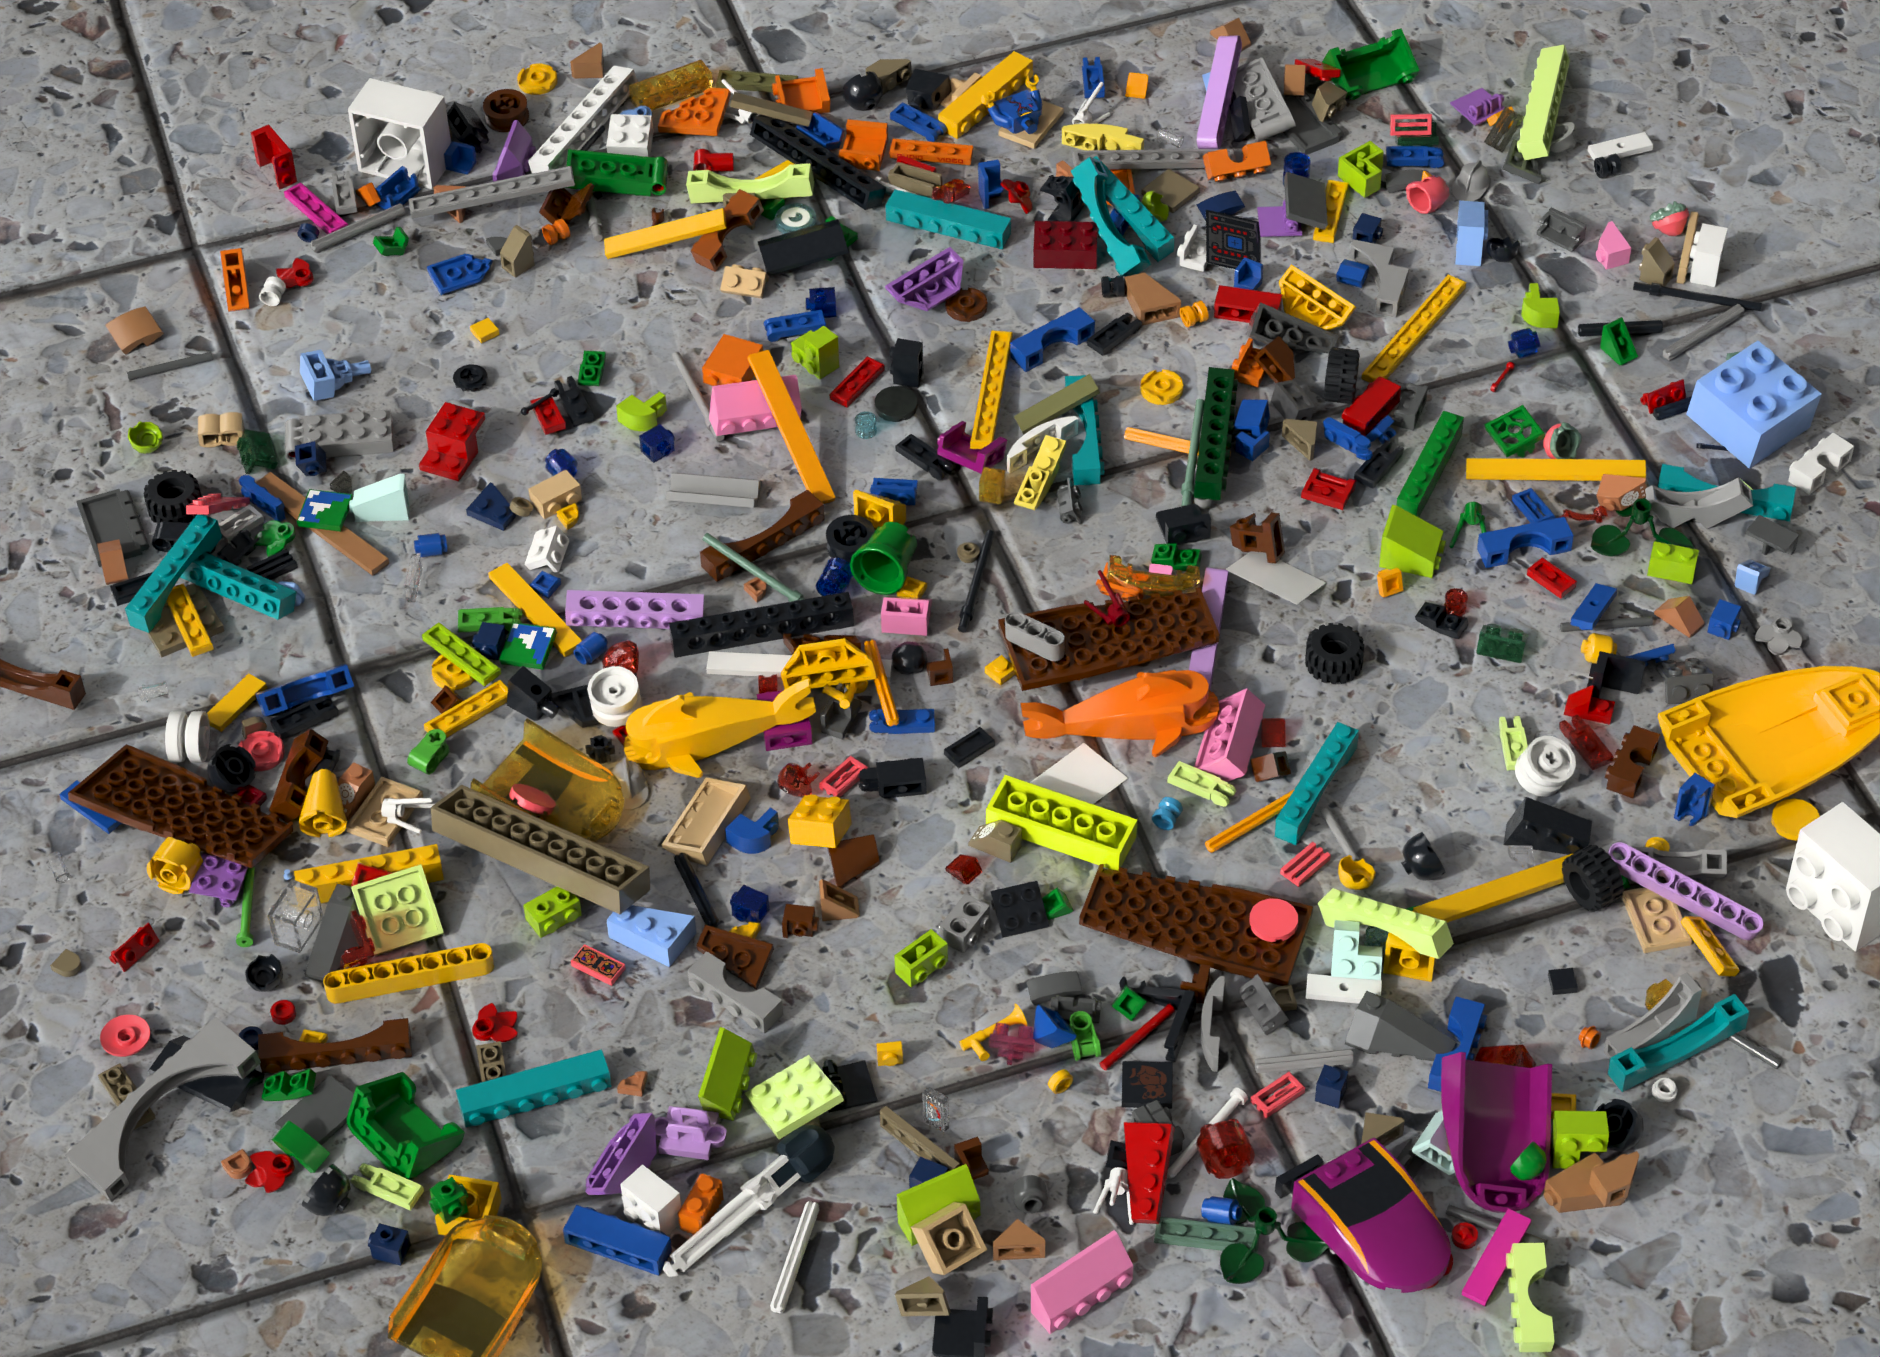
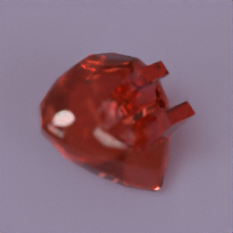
M622 641L611 646L602 660L603 669L615 666L626 668L633 674L637 673L639 668L637 644L632 641Z
M810 762L804 767L796 763H788L780 771L777 783L779 788L785 793L803 798L804 795H812L811 783L820 773L817 771L814 775L807 776V769L812 766Z

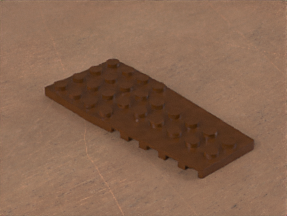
M1196 588V592L1182 593V590L1173 591V595L1160 597L1159 593L1151 594V598L1138 600L1137 596L1128 597V601L1124 602V605L1130 614V620L1121 627H1116L1114 624L1108 625L1103 618L1084 603L1025 614L1063 633L1064 657L1058 661L1045 659L1007 640L1005 637V618L998 619V627L1021 690L1026 691L1089 678L1218 643L1220 634L1201 588ZM1105 600L1104 605H1097L1096 607L1108 615L1107 609L1113 602L1112 600Z
M127 744L68 792V799L121 823L163 838L172 837L188 844L193 843L200 848V851L249 868L257 865L293 832V822L290 821L286 824L279 820V815L273 812L267 815L261 812L259 805L253 803L249 806L242 802L241 796L234 794L231 797L225 794V791L215 786L207 785V779Z
M1104 864L1099 865L1079 916L1080 925L1198 964L1209 965L1217 970L1252 979L1258 974L1264 982L1280 986L1289 985L1313 914V906L1240 888L1212 884V887L1201 886L1200 881L1189 880V883L1175 881L1176 877L1166 875V879L1151 877L1150 872L1143 871L1142 875L1128 873L1127 868L1119 867V871L1105 869ZM1269 898L1287 901L1298 913V927L1294 935L1287 940L1282 941L1280 939L1276 940V942H1268L1257 937L1252 932L1249 922L1250 912L1254 905Z

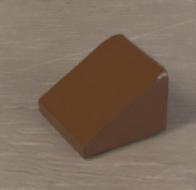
M445 685L431 703L442 714L464 700L455 690Z

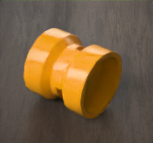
M1201 300L1193 303L1192 306L1187 305L1180 308V317L1186 327L1194 326L1198 321L1200 323L1207 321L1209 318L1207 307Z

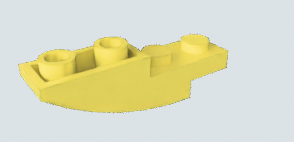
M1073 124L1062 127V144L1082 150H1144V139L1128 135L1127 128L1106 124Z
M1045 435L1032 467L1029 466L1015 498L1014 505L1032 510L1038 508L1059 471V462L1067 446L1066 440Z

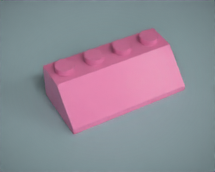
M782 376L781 378L799 417H801L802 407L797 376ZM757 380L712 386L709 420L716 436L778 427Z
M1246 688L1219 701L1217 719L1205 730L1195 768L1217 776L1225 782L1241 778L1246 774L1265 704Z
M1113 1230L1031 1284V1313L1049 1334L1057 1329L1065 1328L1072 1319L1078 1315L1083 1316L1092 1306L1098 1302L1106 1301L1113 1292L1119 1288L1123 1289L1133 1280V1264L1118 1233Z

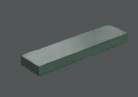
M1160 1217L1159 1224H1156L1154 1243L1223 1251L1230 1244L1241 1243L1250 1249L1256 1235L1255 1227ZM1258 1241L1257 1246H1256V1249H1255V1251H1254V1253H1257V1254H1258L1259 1241Z

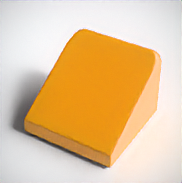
M1130 72L1125 96L1145 99L1149 76L1147 74Z

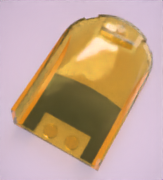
M528 718L524 721L523 740L483 784L475 778L471 781V789L592 842L608 835L617 826L623 813L624 798L621 790L622 787L615 775L600 763ZM514 784H524L546 793L556 803L553 812L547 815L546 811H544V814H536L520 807L517 804L518 800L516 798L514 800L510 798L509 792Z
M484 1215V1218L471 1221L467 1219L454 1226L442 1239L389 1316L388 1338L423 1357H499L515 1330L540 1279L542 1256L534 1236L516 1221L494 1215Z

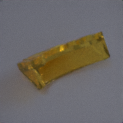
M1109 555L1105 576L1107 581L1139 591L1140 594L1151 596V594L1159 593L1160 597L1173 595V591L1182 590V593L1195 591L1200 581V570L1198 566L1189 565L1183 574L1182 570H1177L1176 576L1132 570V564L1128 563L1127 567L1122 565L1120 556Z

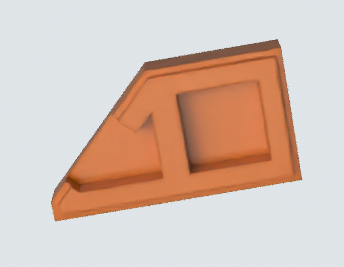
M372 182L355 190L356 194L368 207L381 200Z

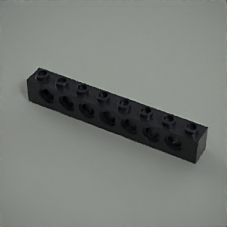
M764 115L754 117L750 131L752 137L793 164L810 163L813 177L862 209L868 210L882 206L886 191L884 185L783 120Z
M849 592L671 622L669 623L670 640L674 657L677 658L783 639V634H791V637H796L804 634L854 626L853 606Z

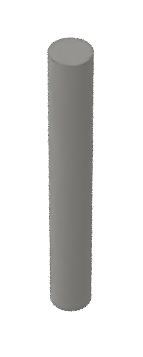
M1329 807L1322 808L1320 812L1346 856L1351 855L1354 861H1359V857Z

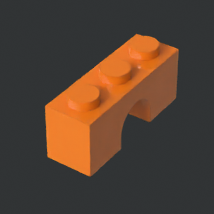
M1266 141L1246 144L1242 148L1243 160L1240 163L1233 162L1229 158L1227 149L1207 152L1203 155V161L1208 180L1214 179L1215 182L1226 180L1227 176L1234 175V178L1246 176V172L1254 171V174L1266 172V168L1271 165Z

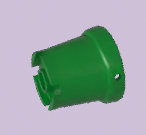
M885 522L883 526H878L866 544H863L852 555L850 562L851 573L857 583L866 590L875 594L890 595L897 593L904 586L908 574L907 568L917 548L916 537L913 534L911 538L907 533L908 528L898 522Z

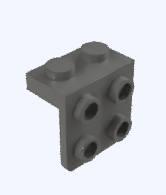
M1687 658L1685 662L1665 660L1662 664L1656 665V670L1665 679V702L1667 704L1685 703L1713 691V673L1698 658Z

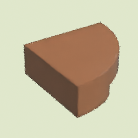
M758 577L744 584V590L756 602H759L765 596L767 590L766 583Z
M638 1071L635 1072V1075L623 1079L617 1087L618 1093L642 1097L648 1072Z

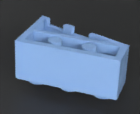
M1459 200L1455 265L1481 266L1483 239L1487 240L1488 210H1485V202Z
M631 905L621 914L613 912L607 919L609 938L668 967L673 964L697 934L695 916Z

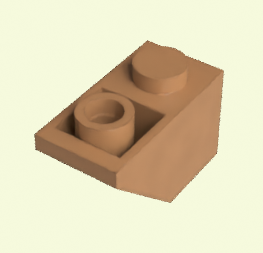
M1637 1151L1631 1154H1622L1616 1160L1600 1163L1592 1169L1589 1184L1604 1207L1628 1198L1640 1156Z

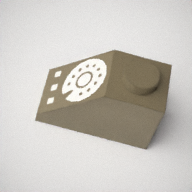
M1002 820L981 825L968 842V846L1011 863L1022 847V828Z

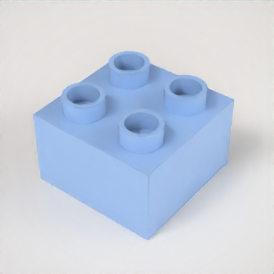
M1756 341L1697 380L1686 415L1750 469L1810 428L1822 394L1777 357L1769 348Z

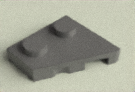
M1513 139L1502 169L1510 174H1515L1539 184L1542 174L1537 172V159L1524 160L1522 153L1518 151L1517 140Z

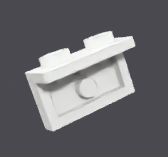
M1194 224L1192 229L1186 232L1184 244H1180L1177 256L1180 257V266L1204 272L1208 264L1206 263V236L1198 234V225Z
M558 526L537 531L528 552L525 566L532 570L548 565L554 573L559 572L569 544L568 537Z

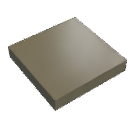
M1167 169L1141 190V195L1143 196L1145 193L1153 190L1163 195L1161 203L1168 205L1169 212L1171 213L1177 211L1200 193L1199 186L1170 169Z

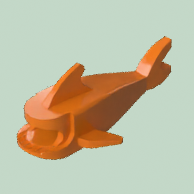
M1168 670L1157 673L1138 672L1136 674L1137 678L1109 688L1064 711L1044 703L1028 702L1020 704L1022 716L1029 718L1023 721L1025 736L1048 739L1068 734L1113 739H1155L1152 756L1158 757L1180 741L1181 736L1197 734L1208 729L1217 719L1219 701L1214 692L1209 690L1206 678L1200 673L1192 670Z

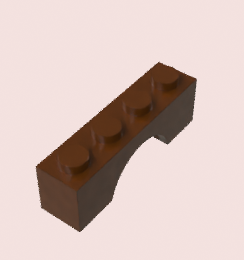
M311 728L293 740L269 809L270 812L279 815V818L286 823L300 816L307 792L304 791L305 780L309 777L315 766L323 759L329 742Z

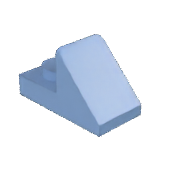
M1751 559L1738 564L1735 587L1755 595L1761 580L1769 575L1771 568Z

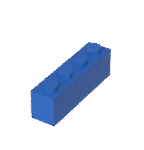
M576 1205L563 1228L566 1244L658 1276L663 1269L664 1262L668 1260L672 1252L671 1239L665 1233L648 1230L637 1223L631 1224L622 1221L614 1215L599 1213L591 1207Z

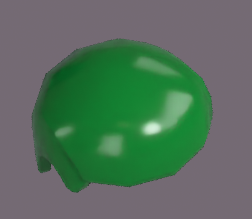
M1531 1142L1511 1165V1173L1521 1181L1532 1180L1539 1176L1545 1169L1547 1160L1544 1150L1537 1143Z

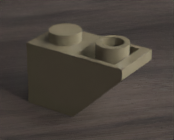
M880 59L865 69L866 72L870 71L877 74L883 86V95L908 80L912 75L911 61L909 59Z
M1328 81L1319 86L1312 102L1319 121L1324 122L1328 118H1332L1338 111H1342L1347 102L1345 98L1348 92Z
M518 225L513 227L500 251L502 268L515 278L535 266L531 242L532 236L527 230L522 229Z
M1655 237L1649 244L1646 243L1642 249L1643 260L1639 266L1641 271L1639 280L1647 284H1652V282L1659 283L1660 286L1665 287L1672 279L1675 262L1659 238Z

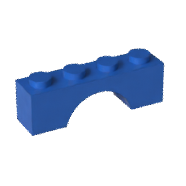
M1078 307L1010 342L1011 359L1027 372L1043 364V350L1047 346L1056 342H1069L1078 346L1087 341L1088 338L1095 334V321Z
M1565 517L1480 533L1477 550L1485 567L1490 568L1507 564L1509 555L1520 547H1537L1549 555L1569 552L1572 550L1574 535Z
M342 664L256 693L262 715L269 716L306 701L352 688L354 684L348 666Z
M1455 997L1449 1015L1447 1030L1457 1037L1460 1045L1451 1052L1436 1054L1429 1075V1089L1441 1092L1442 1057L1466 1052V1060H1474L1475 1054L1472 1053L1473 1048L1478 1049L1481 1034H1478L1479 1028L1484 1030L1487 1021V1015L1483 1014L1485 1004Z

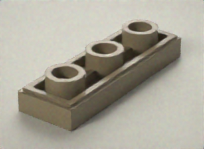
M120 1063L98 1074L100 1082L117 1107L126 1099L130 1092L137 1089ZM150 1107L140 1118L134 1130L156 1119Z

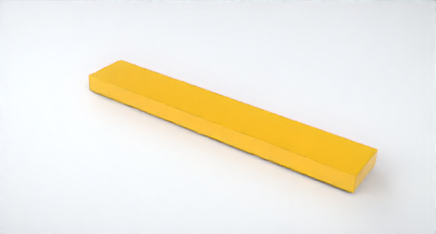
M721 208L605 238V256L607 259L726 229L725 211Z
M508 563L488 573L491 581L518 609L522 610L523 614L533 625L556 628L557 634L553 646L564 657L574 653L576 645L582 640Z

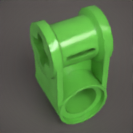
M440 729L430 730L420 743L411 750L407 759L408 765L425 774H432L449 754V747L445 743V732Z
M1084 1011L1074 1012L1070 1017L1069 1027L1077 1035L1071 1041L1075 1060L1079 1061L1081 1057L1092 1055L1100 1057V1042L1091 1016Z

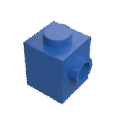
M1719 599L1710 617L1707 633L1729 640L1732 633H1737L1739 630L1741 606Z

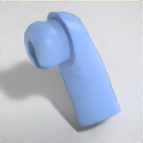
M278 582V584L297 591L295 606H299L304 602L305 595L297 583Z

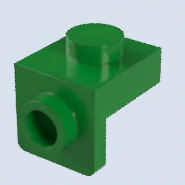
M396 227L393 236H375L373 244L381 255H403L408 245L409 237L401 227Z

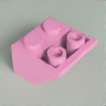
M885 596L881 610L882 633L927 636L932 599Z

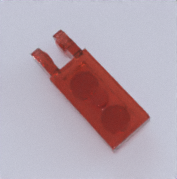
M952 179L940 187L936 186L932 191L931 197L933 200L942 198L944 203L949 204L969 194L971 185L964 184V181L960 179Z
M1579 715L1571 718L1572 724L1576 728L1575 730L1567 721L1559 722L1560 731H1562L1563 735L1571 742L1592 770L1613 762L1614 757L1589 724H1586Z

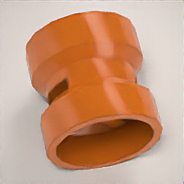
M562 218L556 220L552 225L547 224L542 227L543 236L549 245L557 243L559 239L564 240L570 237L569 227Z

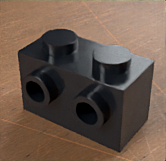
M897 338L896 344L891 346L889 358L892 359L890 374L893 375V384L918 388L924 374L923 342Z

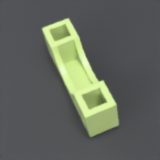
M1513 1243L1510 1253H1506V1266L1512 1272V1277H1509L1508 1286L1509 1293H1514V1302H1511V1316L1516 1318L1517 1327L1513 1329L1514 1343H1519L1520 1352H1551L1555 1342L1552 1317L1536 1309L1528 1294V1288L1545 1275L1547 1265L1544 1243Z

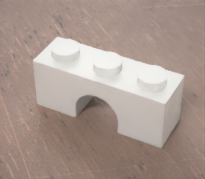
M1832 433L1827 438H1822L1816 447L1809 449L1800 460H1795L1791 464L1788 482L1810 495L1823 485L1827 469L1825 467L1838 472L1851 462L1854 445L1835 433Z

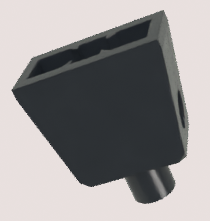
M914 69L906 87L909 106L919 111L921 108L935 109L952 91L949 75Z
M522 666L508 680L507 706L533 721L539 720L544 714L551 719L557 715L559 707L551 702V688L526 667Z

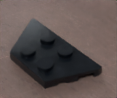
M588 685L552 693L551 702L582 728L602 724L593 716L587 690Z

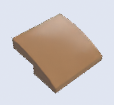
M146 306L128 311L105 325L125 355L142 342L149 346L164 334Z

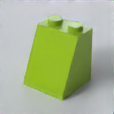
M1392 505L1382 535L1379 567L1386 569L1398 568L1401 572L1432 578L1434 570H1439L1441 557L1439 554H1444L1446 541L1443 540V530L1397 505Z

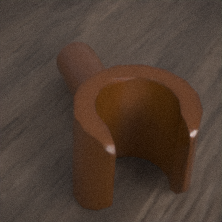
M656 208L652 209V226H656L664 221V209L661 212H656Z

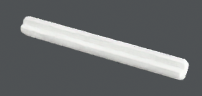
M808 1201L805 1204L770 1305L771 1311L774 1313L782 1314L785 1311L819 1212V1204L816 1202Z

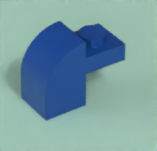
M769 808L756 822L740 813L725 828L726 843L738 851L748 854H756L771 847L770 835H774L779 828L778 812Z

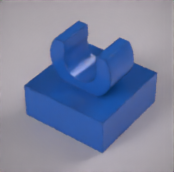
M1387 415L1373 427L1366 437L1371 442L1378 438L1381 444L1385 443L1386 440L1390 441L1389 438L1396 435L1395 430L1389 427L1394 420Z

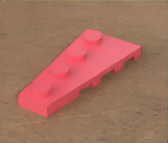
M208 493V495L194 499L193 503L186 505V514L209 515L231 510L232 506L233 509L246 507L250 504V497H221V493Z

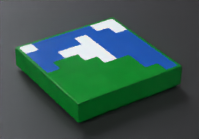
M309 489L298 516L297 525L299 527L341 532L349 511V501L353 500L352 494Z
M513 623L499 658L500 663L503 665L524 666L526 668L544 670L557 634L556 628Z

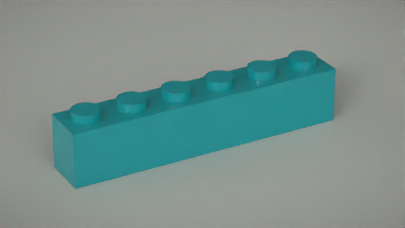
M894 189L886 203V221L1002 250L1011 235V218L896 189Z
M600 1049L456 1089V1094L465 1127H470L495 1119H503L520 1112H528L545 1105H553L570 1098H578L588 1093L600 1092L612 1087L610 1072L603 1051Z

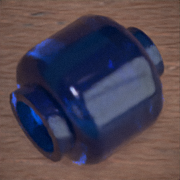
M1529 327L1512 332L1511 340L1507 341L1511 354L1515 353L1520 359L1537 354L1538 348L1541 347L1537 332L1532 331Z
M554 449L545 458V468L552 476L564 470H567L572 477L577 474V459L567 450Z

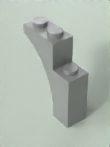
M1353 239L1350 261L1369 265L1368 273L1374 279L1378 288L1376 314L1397 317L1408 284L1409 268L1392 265L1394 247Z
M1739 477L1719 487L1696 492H1675L1661 489L1654 485L1645 489L1646 499L1652 505L1651 511L1653 510L1658 515L1662 523L1665 522L1670 528H1675L1694 518L1697 523H1701L1708 529L1753 506L1751 489Z
M1688 972L1680 975L1669 992L1649 1012L1623 1030L1606 1037L1604 1053L1609 1060L1630 1047L1639 1049L1670 1037L1671 1031L1696 1020L1702 992L1699 982L1693 980Z

